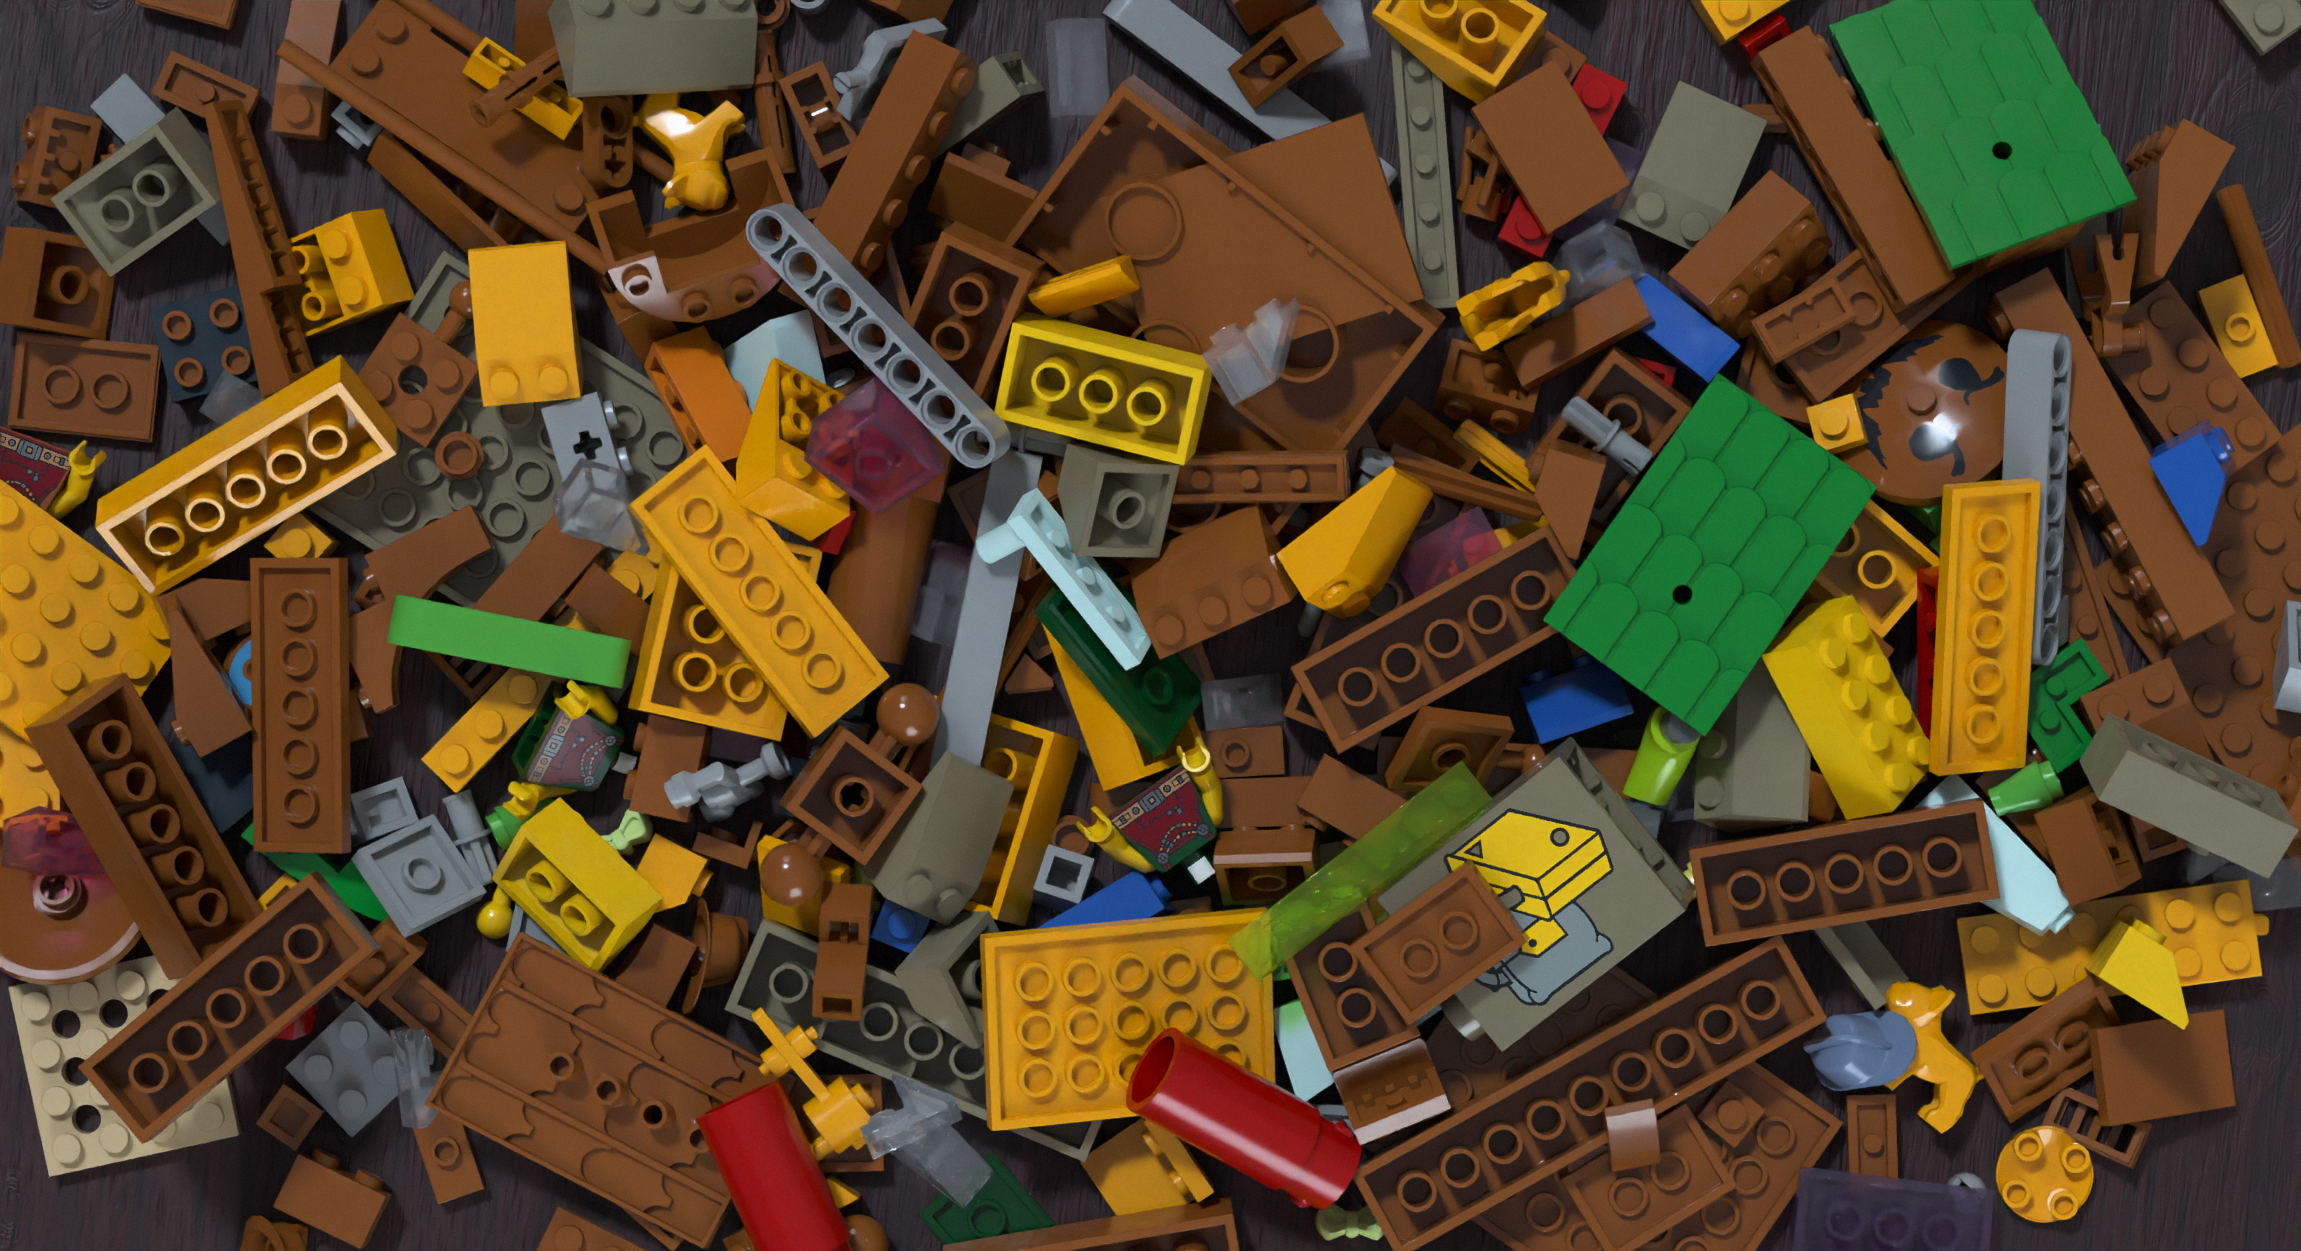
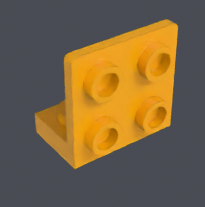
M1142 1117L1089 1152L1085 1162L1081 1161L1082 1166L1116 1216L1188 1204L1194 1199L1199 1203L1214 1193V1185L1185 1142Z

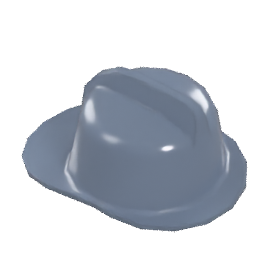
M1883 1010L1851 1015H1832L1827 1018L1828 1020L1815 1028L1811 1040L1804 1042V1050L1811 1057L1816 1076L1822 1085L1833 1091L1880 1086L1895 1081L1908 1070L1915 1058L1917 1047L1915 1030L1907 1018L1896 1012Z

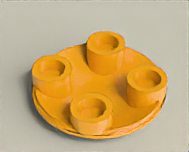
M2037 1126L2026 1129L2009 1140L1998 1158L1996 1182L1999 1193L2012 1211L2027 1220L2048 1223L2072 1218L2090 1194L2094 1172L2089 1152L2083 1145L2074 1143L2077 1141L2063 1133L2065 1131L2063 1129L2052 1126Z

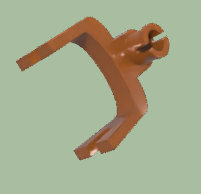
M2123 233L2120 235V260L2113 258L2112 250L2114 247L2111 234L2092 235L2095 244L2092 261L2094 263L2093 273L2086 270L2085 246L2067 247L2066 251L2081 304L2082 316L2085 321L2091 322L2092 345L2096 357L2112 358L2119 357L2121 352H2143L2146 342L2144 324L2142 322L2122 323V315L2127 312L2130 305V290L2139 233Z

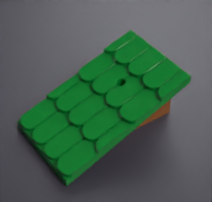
M1894 0L1889 4L1862 14L1852 15L1827 27V32L1949 270L1972 263L1978 279L2060 250L2071 244L2089 219L2130 205L2137 200L2106 136H2103L2079 87L2074 83L2042 17L2038 16L2031 0Z
M1717 373L1552 605L1543 621L1703 736H1706L1878 486L1723 375ZM1679 585H1686L1691 589L1692 595L1689 600L1680 602L1673 596L1674 589Z

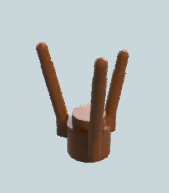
M1468 126L1465 128L1461 181L1456 199L1463 201L1460 209L1461 213L1496 223L1500 212L1507 214L1511 199L1517 188L1510 179L1501 194L1503 184L1495 182L1501 162L1494 150L1485 178L1475 176L1474 183L1471 185L1473 157L1466 153L1465 150L1474 138V128Z

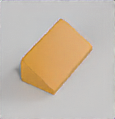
M1125 254L1040 282L1030 290L1028 296L1030 301L1046 316L1056 318L1136 292L1140 289V283L1130 255L1126 256Z

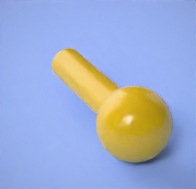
M498 885L492 901L484 903L476 914L478 930L485 937L491 939L503 938L509 934L513 918V911L510 908L513 899Z

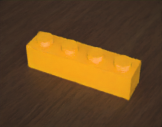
M485 36L471 54L462 73L490 90L499 84V78L509 70L516 72L525 66L526 63ZM552 82L533 95V100L523 109H516L564 141L583 113V102L576 97L569 98L566 90Z

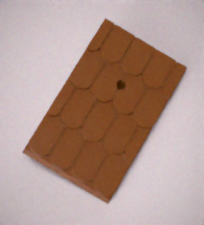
M518 932L424 1105L703 1249H708L733 1201L695 1118L739 1095L781 1079L790 1098L800 1077L789 1071L779 1079L773 1073L765 1077L758 1068L765 1063L761 1056L670 1010L598 970L592 969L524 932ZM657 1107L662 1111V1119L659 1123H656L653 1119V1111Z

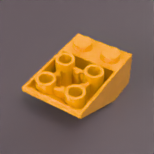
M384 208L350 212L289 239L303 284L289 289V293L305 340L380 315L408 303L414 298V293Z
M777 358L771 360L736 462V503L808 541H812L850 516L849 397Z

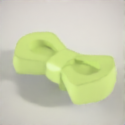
M627 809L619 828L610 835H603L601 837L608 844L612 845L619 855H631L634 851L633 845L651 840L653 823L647 814Z
M1333 1203L1326 1209L1318 1210L1315 1216L1316 1228L1319 1234L1327 1241L1344 1234L1349 1238H1355L1360 1234L1373 1240H1379L1384 1235L1368 1205L1359 1211H1345Z

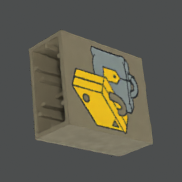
M1570 736L1393 875L1377 898L1386 912L1376 919V925L1465 861L1471 859L1530 938L1523 946L1440 1003V1006L1449 1021L1464 1037L1475 1041L1484 1033H1487L1503 1052L1684 913L1694 893L1695 886Z

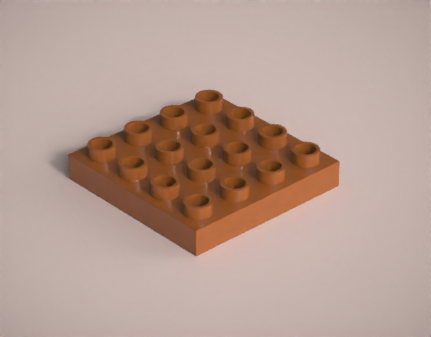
M1135 74L1131 75L1119 85L1003 243L1045 262L1037 284L1116 258L1115 249L1123 255H1130V258L1134 260L1148 261L1159 258L1170 251L1179 240L1183 229V213L1174 194L1163 185L1153 182V180L1210 163L1231 180L1226 187L1232 192L1237 185L1309 240L1310 242L1305 248L1309 253L1315 247H1318L1389 302V304L1382 312L1335 326L1332 319L1324 311L1310 304H1289L1274 312L1263 327L1260 339L1261 350L1214 364L1196 451L1343 450L1441 325L1446 316L1424 299L1410 303L1403 300L1224 159L1226 156L1235 154L1234 151ZM1136 187L1154 189L1163 194L1174 208L1177 222L1174 237L1168 246L1159 252L1152 254L1132 252L1120 244L1112 231L1110 217L1114 202L1123 192ZM1113 194L1106 205L1103 216L1098 198ZM1130 294L1054 318L1146 341L1143 330L1155 325H1169L1184 332L1192 341L1196 354L1203 356L1200 343L1194 333L1177 321L1155 319L1140 325ZM1029 301L1025 312L1046 316ZM1301 309L1313 312L1320 316L1329 326L1325 330L1268 348L1266 346L1267 332L1271 323L1286 311ZM1004 364L987 403L993 411H995ZM976 431L974 436L976 446L982 452L988 453L990 443L978 442ZM1077 439V443H1092L1085 440ZM1028 451L1043 455L1040 474L1042 470H1048L1056 476L1055 455ZM1250 503L1171 504L1162 543ZM1260 503L1276 536L1301 503ZM1112 557L1129 571L1127 559L1130 557Z

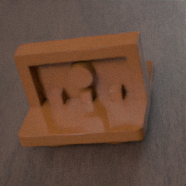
M1422 1035L1331 1071L1359 1144L1362 1146H1367L1424 1123L1451 1110Z

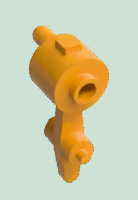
M762 1006L753 1012L751 1017L773 1044L760 1054L765 1062L758 1067L765 1077L773 1073L779 1079L789 1070L793 1069L815 1095L802 1107L821 1134V1136L810 1143L817 1161L819 1162L833 1150L840 1154L851 1145L858 1150L869 1142L871 1138L868 1132L878 1125L877 1119L871 1112V1109L877 1105L859 1082L852 1087L843 1076H840L829 1086L822 1081L805 1059L818 1049L813 1041L820 1036L816 1029L811 1026L805 1031L799 1024L785 1035Z

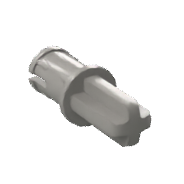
M1581 397L1572 398L1561 413V417L1565 422L1594 444L1593 450L1596 453L1601 450L1633 477L1638 474L1639 470L1641 471L1653 454L1651 450L1644 447L1620 428V421L1616 419L1611 422Z
M1002 420L1010 431V447L1018 448V451L1021 453L1030 450L1064 457L1067 442L1077 443V438ZM977 431L978 442H989L986 435Z
M470 788L445 797L442 801L446 805L457 840L453 841L455 846L460 845L465 861L482 886L494 882L491 878L498 867V863L487 834L491 833L490 828H484Z

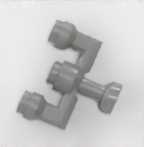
M772 740L762 745L760 758L737 769L720 762H714L696 773L681 771L673 775L671 780L664 783V789L669 801L676 809L683 806L688 807L698 802L704 818L708 823L712 824L716 821L721 822L732 817L736 806L760 796L764 791V785L758 781L759 779L770 775L772 778L782 780L792 774V769L781 745L776 740Z

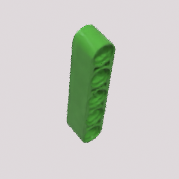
M396 594L386 642L623 689L632 640Z

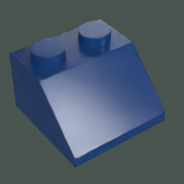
M2209 419L2157 446L2148 461L2197 547L2207 542L2214 527L2232 465L2230 454L2235 451L2223 427L2219 426L2214 429Z
M1588 654L1570 660L1572 667L1570 671L1554 676L1550 667L1523 676L1526 686L1517 688L1516 691L1534 744H1543L1634 713L1619 675Z

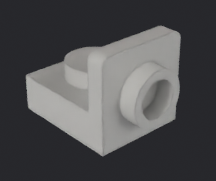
M402 776L351 794V844L353 847L419 821Z

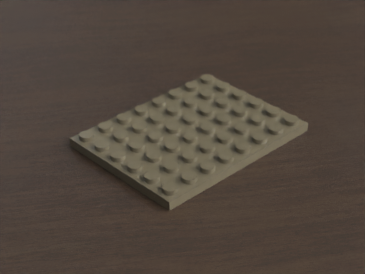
M443 250L404 314L432 333H435L447 313L451 310L449 295L452 288L459 282L470 280L469 266ZM467 319L450 345L477 363L473 319ZM579 336L584 372L581 396L598 392L602 394L604 402L612 400L620 423V428L613 429L617 447L626 446L634 469V474L627 476L629 488L577 504L569 503L541 409L571 399L483 407L478 374L429 448H425L397 428L396 455L306 508L375 551L469 504L475 505L497 550L464 566L437 589L461 606L472 608L558 509L565 510L608 548L601 556L606 561L602 569L606 570L645 530L626 506L687 459L690 453L651 380ZM411 366L402 375V385L408 393L418 394L427 385V375L422 368ZM456 431L466 432L476 437L484 450V462L481 469L476 475L466 480H454L446 477L438 469L435 462V450L439 441L447 434ZM589 434L584 435L585 444L578 447V451L588 455L591 460L596 459L595 450L602 446V441L591 438ZM653 594L645 601L649 605H651ZM548 616L543 623L553 625L559 617L554 620ZM629 653L623 689L599 685L606 695L616 703L620 702L635 677L638 658L632 653Z

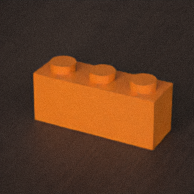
M705 326L653 342L643 367L690 455L707 444L730 475L735 478L736 462L752 414L747 406L744 388L739 381L733 380L725 365L726 361L722 347L717 341H712Z

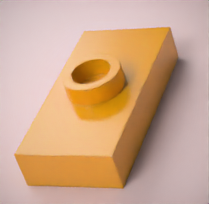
M2244 274L2195 292L2214 343L2240 378L2278 364Z

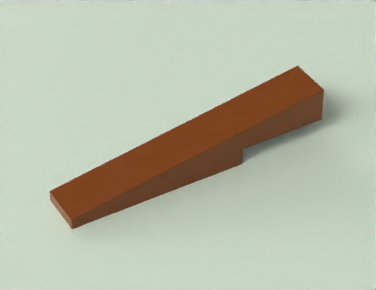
M242 100L214 101L204 105L203 108L261 398L272 396L315 370L289 293V289L303 284Z

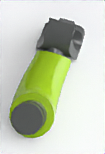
M1659 705L1649 715L1635 762L1622 791L1623 794L1632 798L1630 800L1621 797L1655 839L1657 838L1659 826L1665 820L1667 809L1656 807L1655 805L1666 806L1681 780L1702 735L1662 705Z

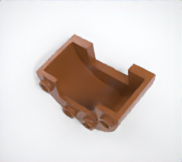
M772 146L725 160L736 199L727 201L722 208L717 210L710 209L705 212L697 210L643 227L632 189L585 204L610 277L624 298L635 307L652 316L671 321L699 323L725 317L752 306L779 282L782 277L758 254L746 236L747 221L756 211L779 203L791 204L796 208ZM770 217L768 223L769 231L772 236L780 240L782 237L781 224L774 217Z

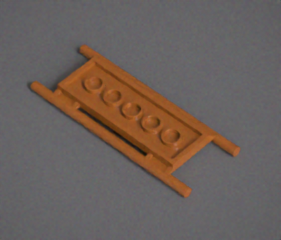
M379 0L330 66H327L287 38L283 41L276 52L278 57L550 240H566L568 252L602 275L606 274L608 269L601 250L575 233L588 216L585 204L599 200L605 190L601 191L593 188L588 183L584 174L583 113L577 122L579 126L576 130L573 128L564 141L516 108L495 121L492 126L487 128L480 126L470 113L469 102L479 98L489 90L462 73L469 57L430 31L434 27L471 53L474 52L484 39L482 36L429 0ZM601 117L603 126L611 132L614 126ZM633 139V162L667 184L673 177L674 166ZM612 141L603 142L604 146L611 145ZM604 163L605 169L610 170L612 173L611 165Z

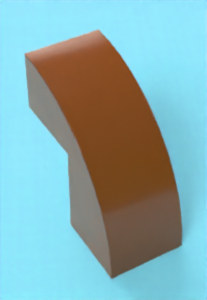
M827 881L823 883L819 913V946L813 984L812 1017L850 1021L862 1020L870 942L873 886Z

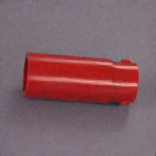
M1172 1027L1164 1030L1150 1043L1139 1059L1128 1084L1126 1106L1131 1112L1272 1190H1284L1289 1193L1287 1197L1299 1207L1312 1206L1318 1210H1323L1331 1206L1346 1190L1358 1167L1362 1145L1359 1144L1356 1135L1345 1121L1338 1120L1336 1124L1321 1116L1319 1109L1177 1028Z
M781 1079L739 1095L695 1118L755 1251H853L848 1241L852 1237Z

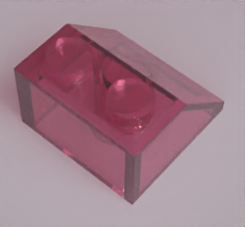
M877 376L813 419L804 457L805 462L875 516L942 473L945 465L929 429Z

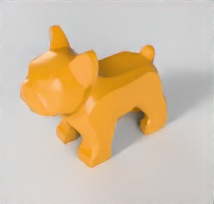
M690 92L647 94L640 109L633 113V127L639 126L674 162L673 177L662 190V194L667 197L664 207L670 210L675 206L686 205L701 212L722 208L727 203L730 193L729 182L724 175L722 166L725 146L728 139L735 136L739 137L745 132L746 126L743 124L745 121L744 114L726 100L713 112L703 117L696 112L679 107L680 97Z
M1545 261L1533 262L1511 274L1510 278L1497 279L1484 288L1467 294L1456 301V306L1461 314L1460 322L1464 332L1473 344L1478 345L1481 351H1486L1514 335L1522 336L1531 331V323L1567 298L1565 284L1571 278L1569 271L1564 269L1557 271L1550 263Z
M1898 981L1893 983L1885 992L1884 998L1887 1001L1884 1004L1885 1010L1896 1012L1907 1018L1915 1030L1917 1047L1915 1058L1908 1070L1898 1079L1884 1084V1086L1893 1091L1911 1075L1933 1083V1099L1931 1103L1923 1105L1916 1114L1942 1134L1950 1129L1962 1116L1965 1103L1970 1098L1975 1084L1983 1079L1978 1068L1952 1046L1941 1032L1942 1013L1955 997V993L1952 990H1946L1942 985L1928 988L1910 981Z

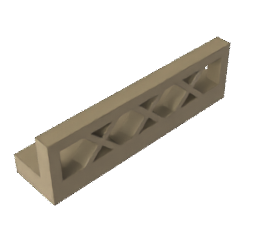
M1790 824L1783 830L1793 829L1794 827ZM1865 921L1810 930L1868 1008L1876 1011L1887 1002L1884 995L1893 983L1909 980Z

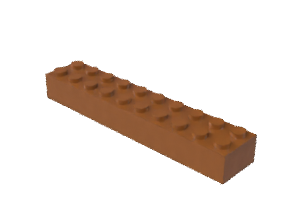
M1775 935L1760 938L1360 1161L1353 1179L1393 1251H1414L1608 1143L1603 1122L1604 1108L1652 1098L1655 1114L1658 1115L1828 1019L1782 936Z

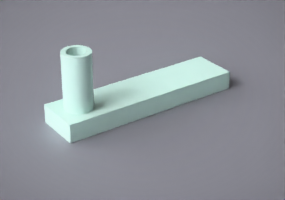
M1035 488L1022 495L1006 523L977 538L976 548L980 557L985 562L991 564L1026 546L1125 671L1140 664L1152 642L1138 613L1092 556H1076L1072 553L1065 522L1039 489Z

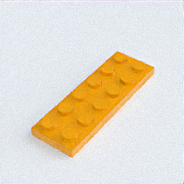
M707 444L699 448L626 506L810 739L817 737L890 677L767 520L736 503V481Z
M2033 478L1943 485L1929 771L1937 776L2025 767L2041 482Z
M2247 878L2092 899L2071 908L2077 915L2060 932L2055 934L2049 929L2042 937L1998 912L1956 918L1970 1015L2042 1006L2092 974V972L2084 967L2115 918L2127 924L2132 916L2167 937L2162 946L2173 952L2181 987L2263 976L2250 885ZM2093 974L2102 984L2108 997L2125 994Z

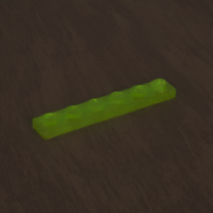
M1462 761L1458 762L1227 941L1228 945L1259 983L1492 802V798Z

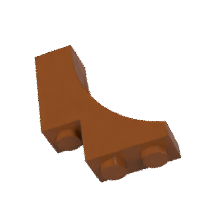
M469 504L364 555L369 567L363 569L364 576L375 595L383 593L385 598L384 601L348 618L349 663L351 662L359 678L358 681L353 682V686L365 709L372 706L375 713H384L400 705L398 677L404 646L386 642L395 595L399 594L428 600L449 577L461 568L497 550L475 505Z
M650 918L631 951L609 977L666 1007L698 945L692 938Z

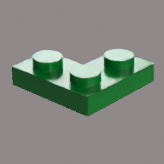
M2077 638L2057 652L2056 658L2051 665H2039L2030 672L2027 736L2043 759L2051 761L2056 774L2081 758L2092 740V737L2070 705L2076 702L2079 697L2089 693L2109 679L2082 638Z

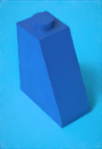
M1646 273L1639 282L1631 276L1635 280L1655 320L1634 333L1668 363L1677 366V370L1698 389L1708 384L1739 349L1740 345L1650 274Z
M1134 870L1038 928L1170 916L1176 911L1169 901L1174 894L1166 880L1158 872L1152 875L1151 872L1143 873Z

